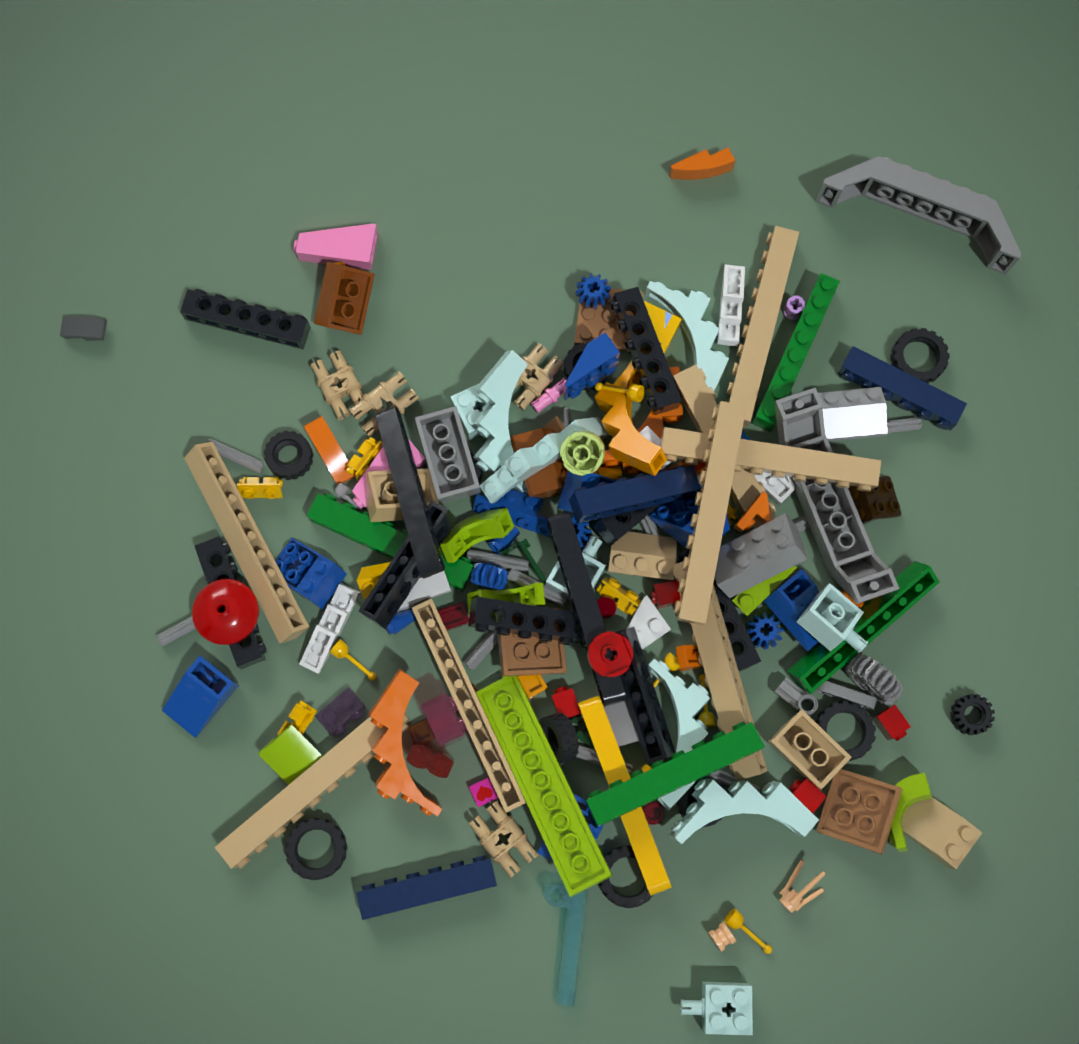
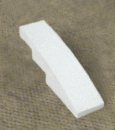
M724 265L718 324L720 329L717 338V344L738 347L742 302L744 299L745 267Z
M445 571L425 579L419 578L397 612L412 609L413 606L431 598L451 592Z
M343 583L338 585L331 603L327 605L320 623L316 625L299 665L318 674L321 672L330 655L329 652L336 644L361 592Z

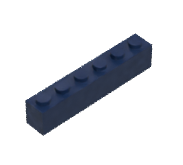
M854 346L848 352L837 373L844 380L859 384L862 389L881 387L886 401H892L898 404L901 409L916 413L923 420H930L936 423L943 430L951 431L957 425L967 405L966 402Z
M679 465L669 471L660 469L655 476L642 473L633 479L620 478L610 484L602 482L588 489L587 487L577 488L570 497L569 503L576 523L579 524L691 498L701 490V485L693 465L686 467Z
M483 855L472 858L473 863L464 865V861L451 863L450 869L442 870L441 866L428 869L429 874L420 876L419 872L407 874L406 880L398 881L397 877L384 880V885L375 887V883L361 886L362 891L356 892L361 918L365 920L495 887L497 882L491 858L486 859V856Z

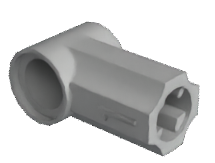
M787 677L774 692L796 709L797 713L801 709L803 710L801 706L803 700H808L812 704L811 711L803 710L808 716L812 715L818 708L817 699L807 694Z

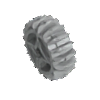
M859 653L848 662L846 666L847 675L866 694L877 698V701L886 705H892L899 699L900 694L903 692V687L896 676L886 669L884 665H881L872 657Z

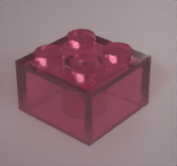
M446 693L421 704L438 745L442 749L466 738L464 732L468 730L462 717L457 718L455 714L459 710L453 697L448 698Z

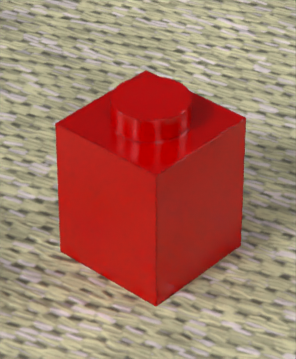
M673 580L654 584L653 591H650L652 603L657 605V609L674 606L676 601H680V592H678L679 582Z
M567 686L554 690L555 694L551 695V699L556 713H563L568 719L581 715L573 688L567 689Z
M896 705L889 706L873 717L875 724L887 741L892 739L900 740L907 735L906 730L911 727Z
M807 778L801 779V781L797 779L789 788L791 793L812 813L815 812L827 797Z

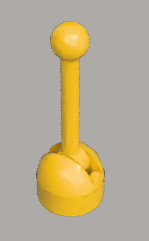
M600 382L595 384L597 391L603 389L626 393L628 399L634 402H641L644 397V387L642 385L635 384L629 386L628 389L605 386Z
M340 639L329 653L336 658L346 657L368 675L370 681H374L377 677L376 674L368 671L348 654V645Z
M669 652L664 659V663L669 667V671H676L680 668L677 657ZM658 679L653 682L654 688L660 682Z
M701 674L699 681L702 687L706 689L705 674ZM706 703L703 707L704 711L699 715L698 719L707 728L715 727V716L712 712L708 711V703Z
M736 908L730 911L724 919V923L732 929L741 928L763 948L765 954H770L772 947L764 944L743 925L744 917Z

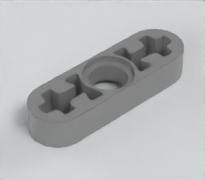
M829 681L824 682L815 690L817 693L841 701L857 703L861 708L864 707L869 710H874L877 698Z

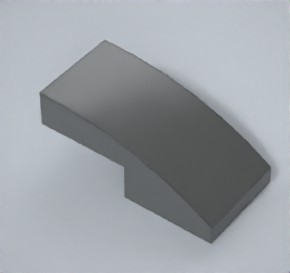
M63 316L60 336L65 339L83 338L86 341L104 340L107 320L84 316Z

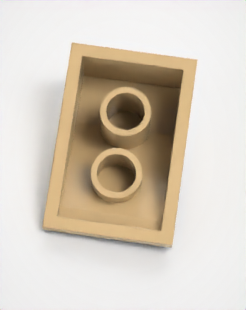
M934 798L912 804L905 811L902 818L904 834L948 869L958 868L982 834L980 830Z

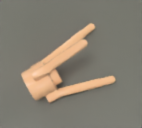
M800 860L786 886L779 892L782 895L779 901L790 913H793L795 910L798 911L802 906L824 892V889L820 888L808 897L802 898L825 876L824 871L816 876L799 893L794 889L789 891L804 864L803 860Z

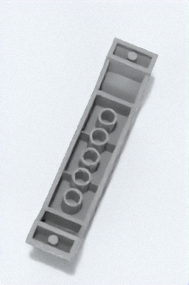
M877 156L825 178L815 200L817 203L834 209L838 203L863 196L976 240L988 262L986 268L1005 275L1021 257L1020 249L996 200L991 199L985 194L975 193L969 188L954 185L948 180L933 177L927 172H920L908 165L896 163L887 157Z
M816 387L775 401L779 445L833 453L825 435L822 410L824 406ZM789 476L794 483L795 492L828 573L847 594L859 604L900 589L892 569H889L875 554L848 488L836 487V483L830 482L827 485L815 484V480L806 479L805 482L795 481L793 477Z

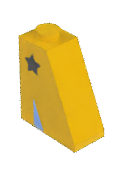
M644 301L665 355L682 319ZM640 349L643 354H649L646 349Z

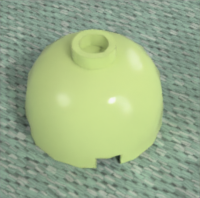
M586 430L577 431L569 435L562 443L560 456H562L566 469L573 474L582 476L593 473L600 467L604 460L605 447L600 437L595 433Z

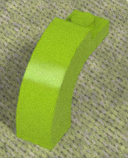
M507 508L485 511L454 525L440 546L447 562L455 563L471 546L488 539L504 538L515 526Z
M533 583L508 590H478L467 594L469 615L471 600L477 596L534 606L545 605L543 583Z
M925 772L904 778L895 785L901 787L903 792L890 830L893 833L889 834L892 847H896L899 853L908 851L902 827V818L905 811L916 802L933 799Z

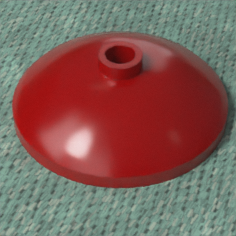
M232 579L217 580L205 586L197 595L192 608V619L198 633L206 640L218 645H231L245 639L255 628L259 617V605L253 591L245 584ZM221 606L226 607L224 613H219V608Z

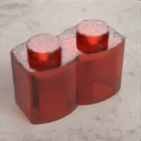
M419 741L413 742L406 758L407 762L412 766L427 769L431 774L441 778L448 777L454 764V758L447 752L433 750L428 744Z

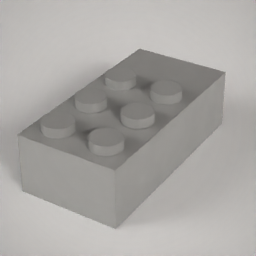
M457 406L415 417L439 504L481 493Z
M785 513L721 546L715 572V579L719 588L731 598L807 560L797 526Z

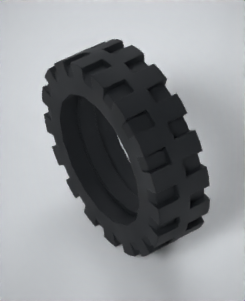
M914 328L910 332L906 331L894 344L891 350L892 354L890 355V360L893 362L891 365L926 383L934 382L948 366L950 353H947V350L949 348L947 344H944V339L941 336L938 337L935 331H927L926 328H921L920 330ZM921 342L928 345L934 351L936 357L934 368L926 372L912 369L906 363L903 356L904 348L909 343Z
M848 701L836 702L825 707L818 714L815 722L827 733V724L834 715L848 713L856 717L861 724L862 739L853 749L845 750L851 756L849 761L856 760L870 751L872 743L875 742L876 736H874L876 727L875 725L873 726L872 722L874 720L871 715H868L867 710L864 707L858 706L859 704Z
M311 818L302 821L292 829L290 836L287 837L285 848L286 861L290 865L291 870L304 879L320 880L330 877L341 868L346 859V837L340 827L330 820ZM312 830L327 832L333 838L335 844V853L332 860L321 868L306 866L298 855V844L301 838Z
M632 846L617 847L608 852L604 857L609 869L621 858L632 857L636 859ZM609 878L599 883L604 896L619 907H639L647 903L652 897L646 885L638 894L624 896L613 889Z

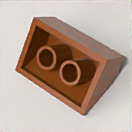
M327 262L314 324L362 335L375 274Z
M539 428L510 437L514 452L522 448L533 447L547 434L555 432L553 429ZM562 459L524 480L530 497H556L562 493L568 472Z

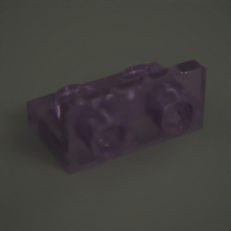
M348 687L315 717L328 731L330 736H340L348 729L346 726L352 720L356 722L365 714L363 710L367 707Z

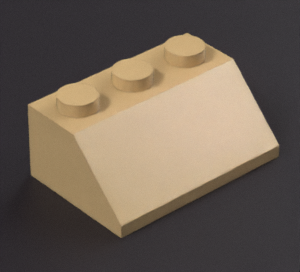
M429 468L417 469L427 506L431 501L438 503ZM390 470L367 472L366 505L371 522L404 520Z
M627 532L610 547L607 572L672 581L674 579V564L676 563L677 540L673 537Z
M802 709L767 742L803 778H807L819 790H822L851 759V756Z

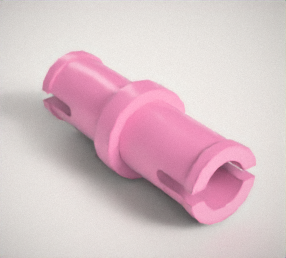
M563 378L550 389H545V393L530 403L533 409L539 414L551 403L555 404L558 401L557 399L564 394L567 380Z

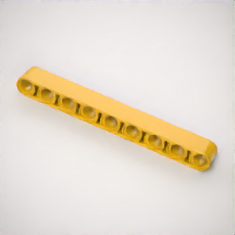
M599 695L579 702V708L608 785L622 779V782L631 779ZM642 807L621 816L650 896L672 888Z

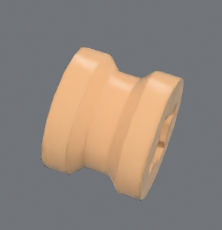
M724 922L719 924L718 929L708 932L720 952L724 951L728 944L736 942Z

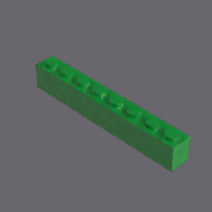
M820 273L754 417L753 425L769 432L776 425L775 401L789 396L839 285V280Z
M319 493L317 494L306 516L309 521L391 559L394 558L408 537L407 530L402 529V531H398L388 521H383L382 523L371 522L368 512L364 511L363 514L355 511L356 507L346 502L342 505L336 502L337 499L325 493L324 496ZM440 548L449 585L464 592L474 565L471 564L472 561L460 556L455 563H448L442 548Z
M917 561L909 565L895 577L900 589L870 599L860 608L864 613L855 624L853 630L867 641L868 644L871 643L940 583L929 565ZM845 640L832 651H829L824 645L819 643L788 669L787 672L798 687L812 694L856 656L858 652Z
M745 721L738 723L732 727L734 730L727 734L724 731L713 735V740L706 744L703 740L692 745L693 750L687 753L681 750L671 755L672 760L666 763L660 760L650 765L652 769L643 772L641 769L630 775L631 779L622 782V779L609 784L610 789L604 792L598 789L588 794L589 799L586 800V804L597 828L762 750L765 746L753 723L746 724Z

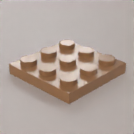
M611 288L609 292L610 299L605 300L603 307L598 304L596 310L593 308V305L586 309V302L579 303L574 346L583 342H591L603 333H606L619 351L628 352L625 347L624 341L626 339L624 334L620 333L618 329L617 315L612 313L610 307L614 293L624 290ZM626 311L627 315L634 316L631 311ZM632 330L636 335H638V330Z
M512 615V622L518 626V618ZM533 619L534 627L539 629V622ZM554 622L555 630L560 632L559 624ZM510 633L508 636L498 635L501 676L565 674L567 669L564 645L560 644L558 640L542 642L539 641V637L531 636L530 639L518 638V634Z
M840 769L833 777L816 832L883 855L903 789Z

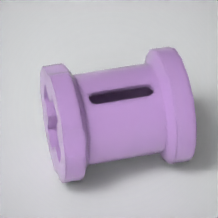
M800 296L789 298L783 309L784 316L788 320H797L805 308V301Z

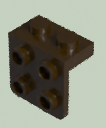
M889 476L879 477L878 486L871 489V491L857 490L858 487L849 485L848 490L863 525L878 519L901 516L900 505L893 482Z

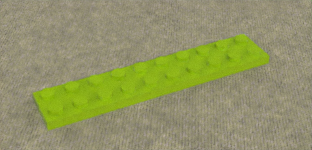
M518 676L504 677L477 691V697L569 896L573 897L612 877L613 875Z

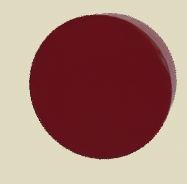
M604 595L597 600L603 618H609L616 613L618 605L612 596Z
M650 802L642 809L647 823L650 825L659 824L664 818V809L659 803Z

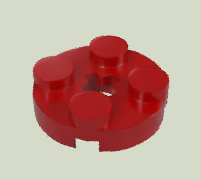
M604 632L596 636L588 646L587 658L589 665L598 675L610 678L622 675L630 667L631 660L633 659V648L629 640L615 632ZM607 648L610 651L616 652V655L613 656V661H610L609 658L606 659L604 656L607 653Z

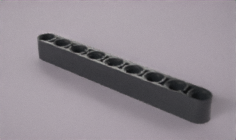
M393 405L375 413L416 565L421 577L425 579L445 571V565L403 419L398 407Z
M569 512L547 517L546 521L587 654L588 646L592 640L606 632L571 516ZM607 648V653L604 656L606 659L609 658L610 661H613V652ZM591 668L604 707L626 701V694L620 675L610 678L603 677Z

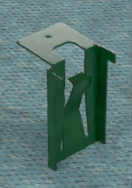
M527 539L517 542L501 552V555L505 556L521 546L530 561L531 569L533 566L536 572L534 570L533 572L546 585V578L527 549L530 547Z

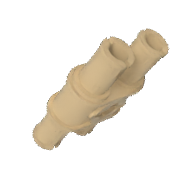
M540 343L537 344L528 356L522 357L528 366L519 377L515 389L518 385H522L525 391L514 401L518 408L521 406L520 409L522 411L525 410L534 398L541 396V392L549 383L553 382V376L564 365L561 359L557 360L558 357L553 356L544 369L538 367V362L548 353L544 346L541 348L542 344ZM527 375H529V376L535 375V379L532 378V377L529 378V379H527Z
M338 350L335 351L339 358L338 360L334 353L329 356L337 372L329 375L323 360H317L320 369H318L315 362L310 367L318 379L317 386L321 388L326 398L325 402L332 406L337 419L343 420L341 411L346 418L350 415V412L347 410L342 399L350 396L354 405L364 399V395L361 391L362 384L358 382L353 372V367L347 364L342 351ZM341 382L343 387L338 388L337 383Z
M399 371L388 381L380 382L379 386L368 394L365 393L364 399L350 408L349 411L358 420L371 409L376 413L384 410L385 408L382 407L381 400L383 399L386 401V408L396 405L403 415L404 409L418 400L419 397L410 388L401 397L394 399L393 392L407 383L406 378ZM375 416L361 426L368 437L379 429Z
M496 801L492 805L498 811L497 813L491 806L486 809L499 825L496 831H491L480 815L475 818L480 827L473 820L468 825L480 838V845H483L493 858L492 861L498 862L509 878H511L515 874L509 867L511 866L516 873L521 868L509 855L510 848L513 847L514 849L516 847L527 864L532 861V858L527 853L528 851L534 859L539 854L526 839L527 834H524L513 820L515 818L509 817L498 801ZM500 833L502 835L512 833L508 838V845L501 844L495 846L497 841H499L498 835Z

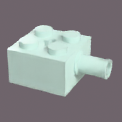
M478 384L451 396L452 406H457L462 426L469 440L481 436L477 432L478 427L474 425V422L489 406V403L485 404L477 397L478 393L474 389Z
M590 536L582 554L594 589L606 565L593 559L600 545H602V541L597 539L594 546H592L596 537ZM557 561L546 580V586L570 600L560 565Z
M830 583L816 595L796 621L829 651H832L844 640L858 653L868 644L867 641L853 630L864 612Z
M702 982L701 1000H680L681 1007H690L680 1008V1014L701 1015L702 1031L705 1034L753 1035L752 985L749 983ZM728 1003L732 1007V1009L728 1010V1013L726 1014V1012L722 1010V1007H726Z

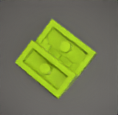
M292 724L257 753L288 785L323 757Z

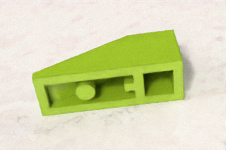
M795 565L739 593L732 601L748 616L797 566Z

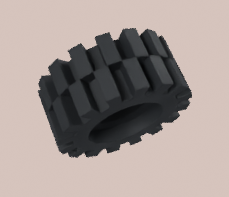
M969 694L957 699L951 707L953 711L950 712V716H953L951 722L956 724L955 728L957 730L960 729L961 733H967L968 735H977L988 731L987 729L993 725L991 722L995 720V717H992L995 711L990 708L993 706L991 702H986L987 698H981V695ZM969 706L976 707L980 712V719L976 723H970L965 718V710Z

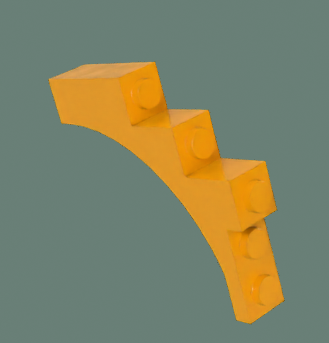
M632 361L620 377L616 379L614 384L606 382L605 386L628 389L631 385H638L640 376L638 371L634 370ZM603 389L598 391L594 398L600 410L606 412L601 422L607 434L614 437L608 445L614 458L655 476L665 464L667 458L662 447L644 438L633 426L632 401L628 399L626 393Z

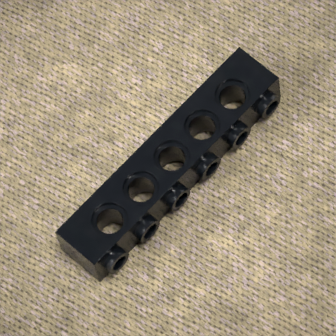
M639 287L614 293L610 307L612 313L617 315L618 329L620 333L624 334L626 339L624 341L626 350L631 352L633 358L632 366L635 371H638L640 376L639 384L644 387L648 408L653 410L654 415L677 409L682 399ZM626 311H631L634 316L627 315ZM632 330L640 331L641 335H636ZM640 349H646L649 354H643ZM647 368H653L656 373H650ZM654 387L662 388L663 392H657Z
M187 289L180 310L183 318L188 321L304 350L311 328L308 320L302 315H287L282 310H268L259 304L254 306L248 305L239 299H235V301L228 300L219 294H215V296L208 295L205 291L195 289V291ZM206 305H211L208 310H203ZM231 310L228 315H222L224 311ZM251 315L248 320H242L244 316ZM265 320H271L268 325H262ZM285 325L291 326L289 330H282Z
M431 501L428 509L440 548V544L447 537L458 519L449 509ZM409 536L359 609L362 615L385 630L421 576L416 565Z
M218 536L194 545L208 584L225 577L238 581L236 577L238 568L235 561L230 560L229 553H231V548L227 541ZM222 557V564L214 567L215 559ZM221 606L219 608V613H224L226 607ZM258 624L247 636L251 637V644L248 647H242V641L229 645L236 666L240 669L266 660L264 654L267 653L264 642L259 641L257 633H260Z
M690 550L680 553L677 563L683 562L684 558L689 556ZM714 577L713 585L719 605L723 610L724 622L732 628V633L728 634L731 645L738 644L741 647V654L734 653L738 670L741 672L761 662V659L732 599L719 588Z
M478 596L471 600L468 627H474L475 631L489 632V630L497 631L496 634L504 636L513 633L518 634V638L530 639L531 636L539 637V641L542 642L558 640L562 645L578 643L580 647L585 648L581 634L578 635L574 630L575 625L578 626L574 612ZM491 612H493V613H495V614L497 615V617H498V621H497V622H494V621L491 619V617H490V613H491ZM512 615L518 618V626L512 622ZM533 619L539 622V629L534 627ZM554 622L559 624L560 632L555 630Z
M635 627L617 631L615 633L627 638L633 648V659L631 660L630 667L625 673L620 675L646 762L650 764L667 759L676 752Z

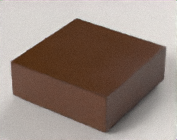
M428 717L408 727L416 747L437 738Z

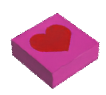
M489 777L469 786L478 808L498 799Z

